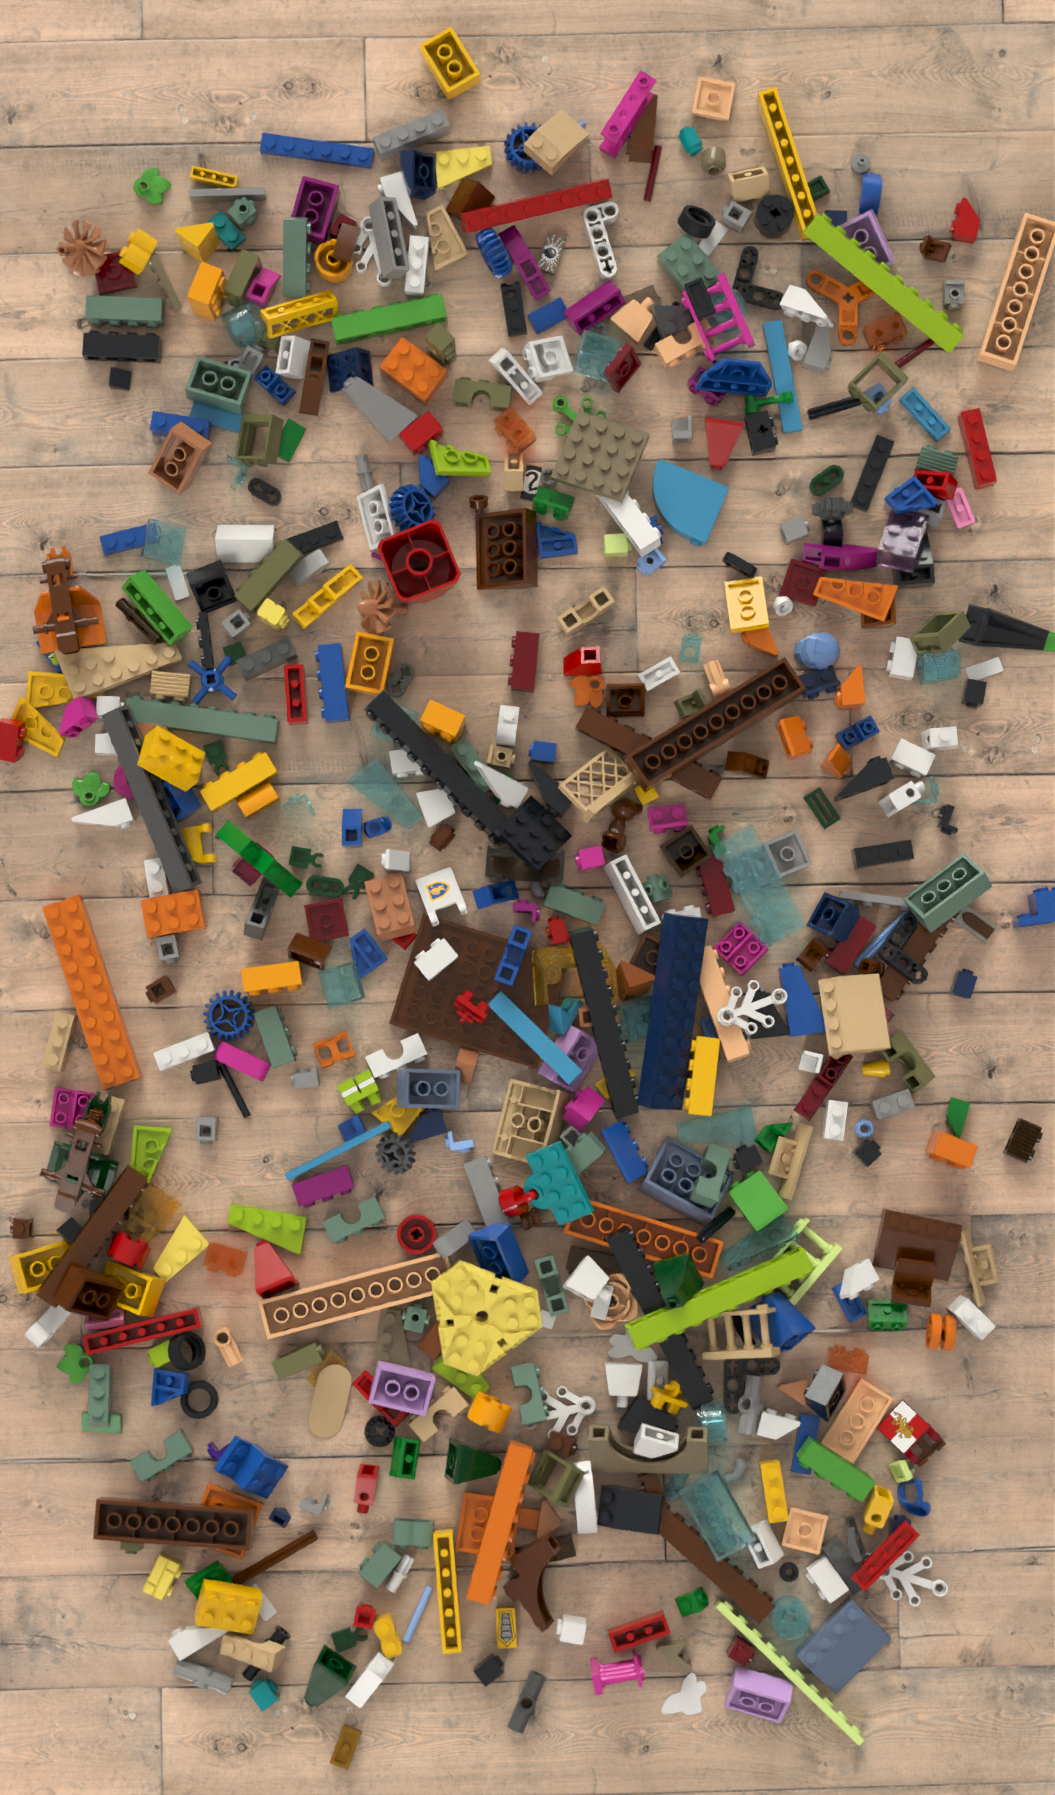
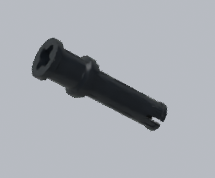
M277 1625L276 1631L265 1642L269 1640L282 1645L291 1636L283 1627ZM249 1664L242 1672V1675L248 1681H252L261 1668Z

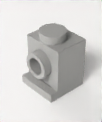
M732 201L729 206L725 205L721 212L723 216L722 222L738 230L741 234L752 212Z
M965 280L945 281L943 285V308H948V310L952 311L962 308L964 305ZM952 293H957L958 296L954 297Z
M238 609L222 621L221 624L235 641L252 627L250 623L252 619L246 611L242 613ZM242 622V626L237 628L236 623Z
M173 934L156 938L160 961L171 964L177 962V958H181L177 935ZM168 947L173 948V952L170 954L166 951Z
M312 1067L313 1071H309V1068L298 1069L297 1074L290 1075L292 1086H295L296 1089L320 1086L318 1068Z
M196 1117L195 1140H200V1144H212V1141H217L218 1117ZM205 1127H209L211 1129V1132L209 1134L204 1133Z

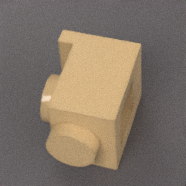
M490 744L487 765L509 770L510 765L514 766L516 754H513V749ZM503 753L506 757L504 760H500L498 755Z

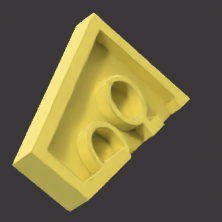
M490 146L434 152L436 154L438 191L449 184L459 182L460 179L492 167Z
M186 1215L182 1218L153 1267L156 1273L166 1280L165 1283L210 1245Z

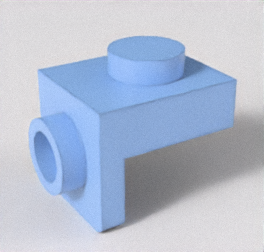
M449 1131L448 1136H445L446 1147H450L451 1151L459 1150V1153L471 1151L470 1147H474L473 1139L454 1142L452 1131Z

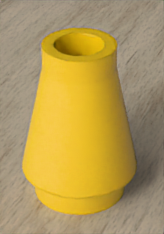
M884 1058L862 1064L863 1076L886 1077V1075H890V1064Z

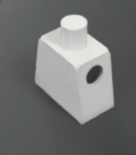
M956 726L930 728L920 733L921 746L927 751L958 749Z
M910 781L881 799L878 803L889 818L920 799L921 793L926 788L921 781L915 784Z
M443 789L416 793L429 829L456 814L453 806L457 804H453L447 798V793Z
M588 1255L581 1260L562 1286L590 1302L596 1296L606 1302L612 1295V1292L604 1286L609 1277Z
M605 1362L609 1395L617 1396V1407H628V1397L637 1396L642 1363Z

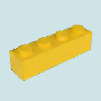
M193 165L189 176L191 181L220 188H237L239 183L238 176Z

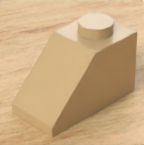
M505 451L504 491H523L524 451Z

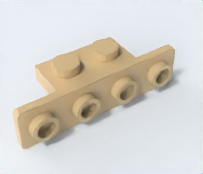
M799 1123L794 1141L780 1136L778 1138L768 1173L782 1177L778 1192L781 1198L792 1200L797 1180L801 1173L802 1163L806 1156L808 1143L812 1136L813 1126Z
M969 1228L961 1230L959 1242L965 1252L963 1258L969 1269L968 1280L973 1285V1300L977 1303L978 1307H982L986 1304L983 1285L999 1283L1000 1277L992 1244L973 1247Z

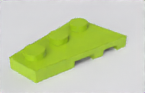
M442 1354L431 1368L473 1399L478 1391L486 1393L490 1388L489 1383L482 1374L475 1376L444 1364Z

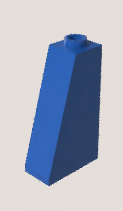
M794 962L782 964L783 968H779L778 972L781 989H784L787 993V1000L783 1004L787 1027L790 1031L789 1037L826 1032L824 1017L799 965L794 966Z

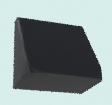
M111 367L109 387L111 389L129 391L132 372Z

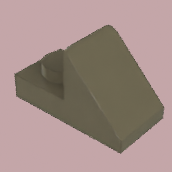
M686 1639L658 1642L656 1645L657 1650L689 1674L693 1668L690 1663L691 1659L684 1653L679 1654L687 1643Z

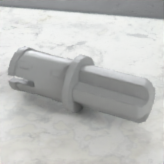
M362 454L355 457L359 471L357 476L360 477L363 492L373 488L372 470L369 468L367 454H364V457Z

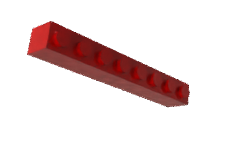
M603 178L459 214L463 232L471 233L613 197L609 179Z

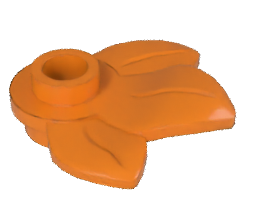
M579 675L570 681L569 686L577 690L574 697V704L576 706H583L590 702L593 707L597 708L602 704L604 698L602 690L604 689L605 682L601 676L591 675L587 677ZM592 682H598L599 686L597 688L592 687Z

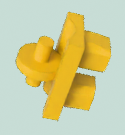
M675 1380L665 1384L664 1389L654 1385L650 1389L654 1394L650 1403L657 1409L661 1410L666 1401L668 1403L665 1409L676 1415L681 1407L687 1408L689 1404L682 1400L681 1394L683 1390L680 1389L679 1382Z

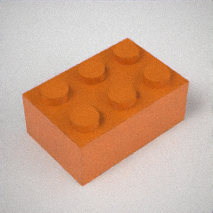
M401 337L379 366L381 374L425 406L448 377L447 369L403 337Z
M198 889L141 900L146 934L149 939L207 929L201 893Z
M932 1131L925 1153L929 1154L928 1158L944 1163L947 1161L946 1165L964 1170L965 1167H971L978 1146L941 1131Z

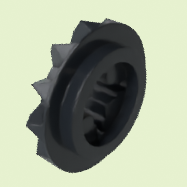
M375 1416L366 1423L364 1434L371 1445L384 1447L389 1445L394 1439L395 1426L385 1416ZM374 1425H376L379 1428H384L386 1426L385 1430L383 1431L385 1438H383V1436L381 1437V1435L373 1437V1435H375L376 1433V1427Z

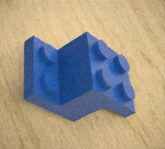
M1048 887L1032 890L1033 893L1027 895L1030 913L1017 915V919L1012 920L1013 928L1055 922V887L1051 888L1052 890L1048 891Z
M235 1435L213 1469L220 1474L230 1477L243 1490L268 1499L289 1466L285 1462L270 1456L259 1445Z

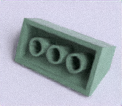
M963 853L904 897L903 900L919 922L931 933L989 890L992 885L986 873Z

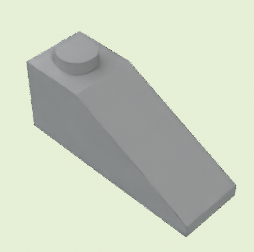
M817 325L801 367L823 375L825 369L829 370L832 359L829 358L831 354L829 327Z

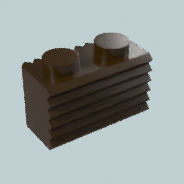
M1018 1118L1003 1154L1023 1163H1027L1028 1160L1031 1161L1035 1154V1150H1033L1034 1145L1040 1142L1043 1135L1041 1132L1042 1127Z

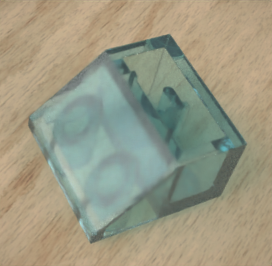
M584 330L573 372L608 382L603 372L606 366L617 356L620 340Z
M949 648L944 653L930 654L928 652L923 654L916 663L920 685L958 678L961 675L960 651Z
M355 961L318 972L328 1009H334L366 998Z
M652 997L617 1006L618 1020L622 1029L620 1038L621 1041L624 1040L625 1044L646 1038Z

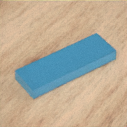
M914 387L899 399L904 408L936 443L951 430Z
M194 401L189 417L207 419L212 426L239 433L243 413L239 415Z

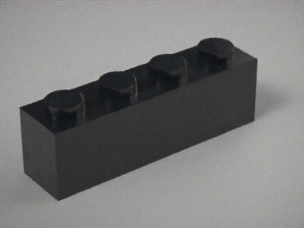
M91 330L89 333H83L82 355L85 360L161 363L162 341L160 336H157L155 333L138 335L135 332L119 334V332L109 331L108 334Z

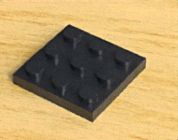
M532 795L494 832L535 873L572 837Z

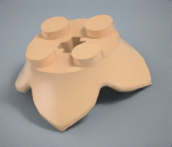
M617 1273L608 1276L609 1280L606 1284L614 1287L612 1296H614L616 1303L609 1306L605 1320L591 1317L596 1327L600 1330L611 1329L619 1321H630L639 1314V1303L631 1293V1287L624 1274ZM584 1299L586 1305L592 1311L594 1300L590 1302Z

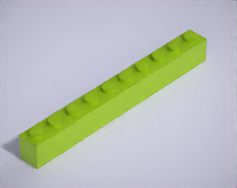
M818 213L803 233L950 354L964 337L962 332L964 329L956 322L954 324L950 323L947 320L949 316L943 311L937 312L930 300L920 298L918 296L920 292L914 287L908 288L901 276L891 274L889 272L891 268L884 262L879 264L875 260L876 256L868 249L866 252L860 248L862 244L855 238L850 240L845 235L847 232L842 227L832 225L830 223L832 219L825 213L822 215Z
M797 1247L697 1292L682 1307L669 1310L665 1306L625 1324L624 1327L632 1347L642 1351L648 1349L650 1344L656 1341L660 1343L667 1340L668 1336L674 1333L677 1335L685 1332V1328L703 1324L705 1319L717 1318L725 1310L737 1309L739 1304L743 1302H752L761 1294L767 1295L779 1286H788L792 1280L806 1278L809 1276L808 1273L813 1271L806 1250Z

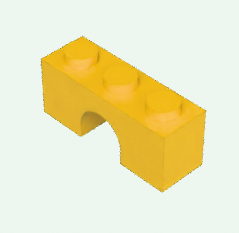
M778 1458L758 1461L769 1524L789 1521L780 1461Z

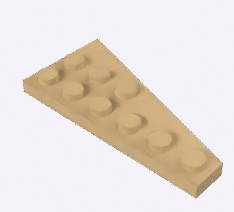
M158 643L156 645L139 644L83 648L78 653L64 655L59 650L54 651L74 699L78 696L84 698L94 696L148 675L152 671H158L182 662V657L176 643L172 645Z

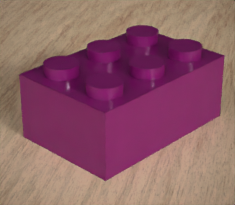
M302 176L291 217L308 218V223H311V235H308V242L322 244L328 240L341 194L340 187L333 183Z

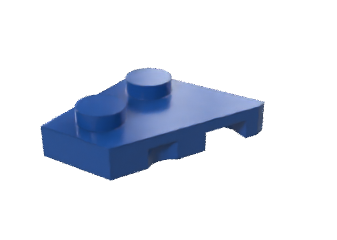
M154 1368L151 1406H158L187 1394L190 1373Z

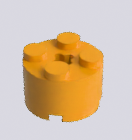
M331 239L318 246L315 252L316 268L318 274L325 281L343 283L353 272V257L351 263L340 261L339 259H337L338 262L331 263V261L334 262L336 259L332 258L337 241V239Z
M478 1391L468 1410L467 1417L480 1426L488 1427V1430L501 1433L513 1407L506 1403H499L500 1399L491 1394L488 1396Z

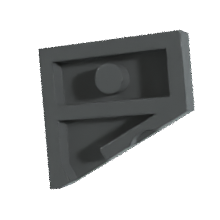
M650 305L661 339H665L670 335L673 336L687 329L688 325L695 322L690 309H685L682 305Z
M854 1516L846 1517L849 1545L847 1546V1552L849 1557L853 1558L854 1562L857 1563L863 1561L866 1550Z

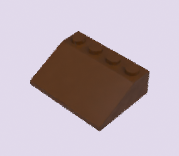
M528 508L476 514L477 590L538 587L536 512Z
M883 1209L872 1265L895 1270L899 1258L934 1262L936 1264L934 1279L948 1281L958 1249L962 1225Z

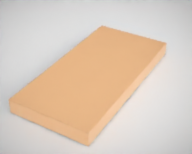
M860 1377L820 1443L854 1465L894 1398Z

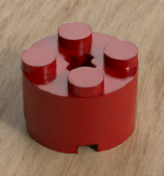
M422 1214L409 1215L400 1223L397 1230L399 1244L405 1251L412 1254H421L429 1250L437 1235L434 1222ZM416 1229H419V1232L422 1233V1236H419L418 1239H415V1235L412 1234V1231L414 1232Z
M119 1232L118 1235L115 1234L106 1256L110 1258L112 1254L114 1255V1260L133 1268L139 1265L138 1270L142 1271L151 1250L148 1248L149 1243L139 1239L137 1242L130 1240V1235Z

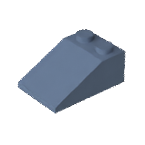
M398 1069V1108L459 1109L460 1070Z

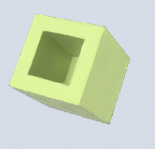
M624 533L604 535L605 557L628 555V550H631V542Z

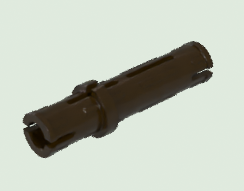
M125 598L117 601L115 606L153 645L158 644L163 637L139 614L140 611L137 608H133Z

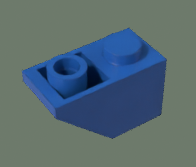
M422 455L419 457L421 489L424 488V491L433 500H436L450 485V480L448 479L450 476L436 475L432 459L428 456L425 458Z
M343 809V847H363L362 809Z

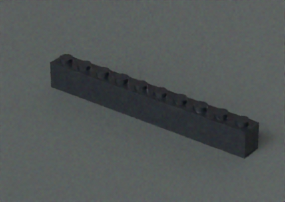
M383 690L364 709L366 716L371 721L377 722L380 730L393 739L396 747L402 748L407 753L406 756L410 761L416 762L421 767L420 770L425 776H430L434 780L433 783L439 790L443 789L447 793V798L461 808L463 815L467 818L470 817L475 822L474 825L478 830L484 831L488 835V839L492 844H497L500 847L504 842L494 832L509 817Z
M591 926L568 931L613 1114L618 1119L639 1113L638 1095H635L633 1088H636L634 1078L630 1077L629 1074L631 1064L629 1059L625 1058L624 1052L627 1049L624 1040L621 1041L620 1038L622 1033L621 1025L619 1022L616 1023L615 1015H618L617 1009L610 997H613L612 989L606 983L608 973L606 967H602L601 960H604L601 948L598 949L596 943L599 941L598 933Z
M623 1226L606 1235L605 1238L644 1315L667 1306L660 1294L658 1281L654 1282L651 1276L654 1272L650 1264L645 1265L642 1259L646 1256L641 1246L637 1248L634 1243L637 1238L633 1230L628 1231L627 1227ZM674 1333L668 1336L667 1340L659 1344L694 1411L713 1401L714 1399L711 1394L715 1392L710 1382L705 1383L703 1377L706 1374L701 1365L697 1367L694 1361L697 1357L693 1349H688L685 1344L689 1342L685 1333L677 1335Z

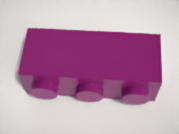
M608 280L563 311L569 326L578 335H581L624 306L626 302L620 289Z
M348 1165L291 1184L298 1206L303 1205L304 1209L314 1206V1201L319 1199L325 1202L334 1199V1194L340 1193L341 1196L352 1192L351 1188L355 1187Z

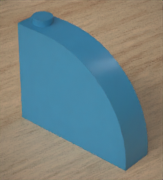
M658 459L652 481V494L660 517L672 531L690 540L692 545L697 547L702 545L705 547L729 487Z

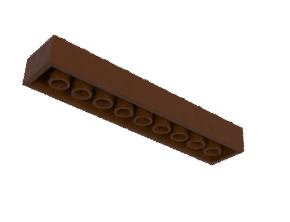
M784 657L626 755L624 763L646 793L804 693L806 687Z

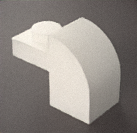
M500 705L496 746L515 748L520 707Z

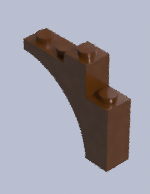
M551 1531L513 1554L509 1561L512 1568L518 1574L510 1578L503 1586L506 1595L513 1603L518 1600L521 1601L523 1608L529 1613L534 1624L541 1632L547 1630L554 1622L544 1598V1572L549 1560L562 1548Z

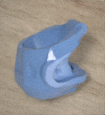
M813 633L795 644L794 655L807 668L826 670L828 666L837 662L840 655V646L835 637L829 633Z

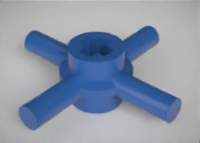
M226 655L216 669L205 670L193 660L188 663V667L201 676V684L203 686L192 701L198 705L208 691L215 692L220 690L231 700L236 698L237 694L223 684L224 677L222 673L232 662L229 656ZM211 676L216 680L214 684H210L209 678Z

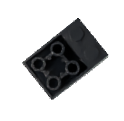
M927 530L889 533L893 585L899 586L898 589L932 587L935 583V575Z

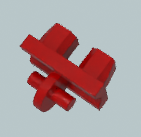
M468 990L462 995H458L453 1003V1006L458 1008L456 1014L462 1017L459 1021L461 1024L465 1020L472 1024L475 1020L481 1025L487 1016L486 1013L490 1006L484 1001H481L477 1007L473 1005L471 1001L475 996Z

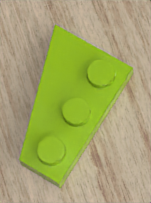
M430 440L429 448L436 475L490 476L491 468L488 456L468 450L462 452L454 449V446L448 444L447 446L437 444V441Z
M134 1125L130 1166L148 1178V1185L173 1128Z

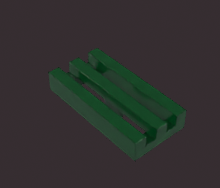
M820 787L803 798L824 830L841 819ZM818 793L820 795V797L822 798V800L834 816L833 820L831 819V817L829 816L825 808L822 806V804L820 803L815 794ZM812 797L814 802L817 804V806L827 819V824L823 820V818L821 817V815L819 814V812L817 811V809L815 808V806L809 798Z

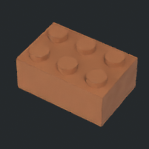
M179 422L170 429L148 473L180 495L190 487L212 443L183 422Z
M402 872L364 882L380 942L417 932Z

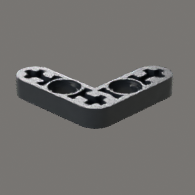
M753 246L745 247L741 254L732 287L736 300L771 310H780L782 307L779 304L784 296L783 293L751 284L759 253ZM753 252L752 255L755 257H751L750 264H746L747 255L745 254ZM748 269L750 276L743 278L740 275V271ZM740 282L744 283L742 289L744 292L738 295L736 290L739 289ZM759 291L763 294L764 298L757 301L753 298V293ZM767 294H770L768 303H765ZM775 297H779L780 302L777 305L773 301Z
M907 913L898 920L879 947L878 957L910 982L919 985L927 980V970L900 950L917 926V918L913 914ZM909 919L910 925L905 930L901 929L905 925L906 920ZM893 933H899L902 936V941L896 942L893 939ZM890 945L894 946L889 951V955L885 956L884 950H886ZM898 960H906L907 968H900ZM913 966L912 971L908 973L907 971ZM918 971L921 972V977L919 979L916 978V973Z
M775 1357L726 1359L723 1367V1405L725 1410L730 1414H736L740 1411L738 1406H735L734 1410L727 1406V1403H731V1396L727 1397V1393H738V1397L734 1396V1402L738 1403L742 1397V1375H775L780 1370V1362ZM731 1360L738 1364V1367L734 1368V1374H738V1377H727V1373L731 1374V1368L727 1367V1364H731ZM750 1360L757 1362L758 1366L754 1371L747 1369V1363ZM760 1360H763V1364H770V1361H773L777 1366L773 1368V1371H770L768 1367H763L764 1371H760ZM730 1380L738 1382L736 1390L731 1391L727 1388V1383Z

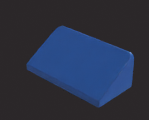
M559 297L530 313L528 320L538 335L565 320L563 311L567 308L562 298Z

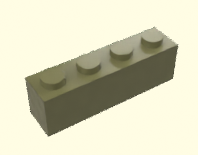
M289 540L278 541L274 546L275 550L272 554H267L261 561L262 565L258 569L255 568L249 574V580L246 583H241L236 589L237 593L234 596L250 611L256 612L265 599L272 594L304 558L305 555Z

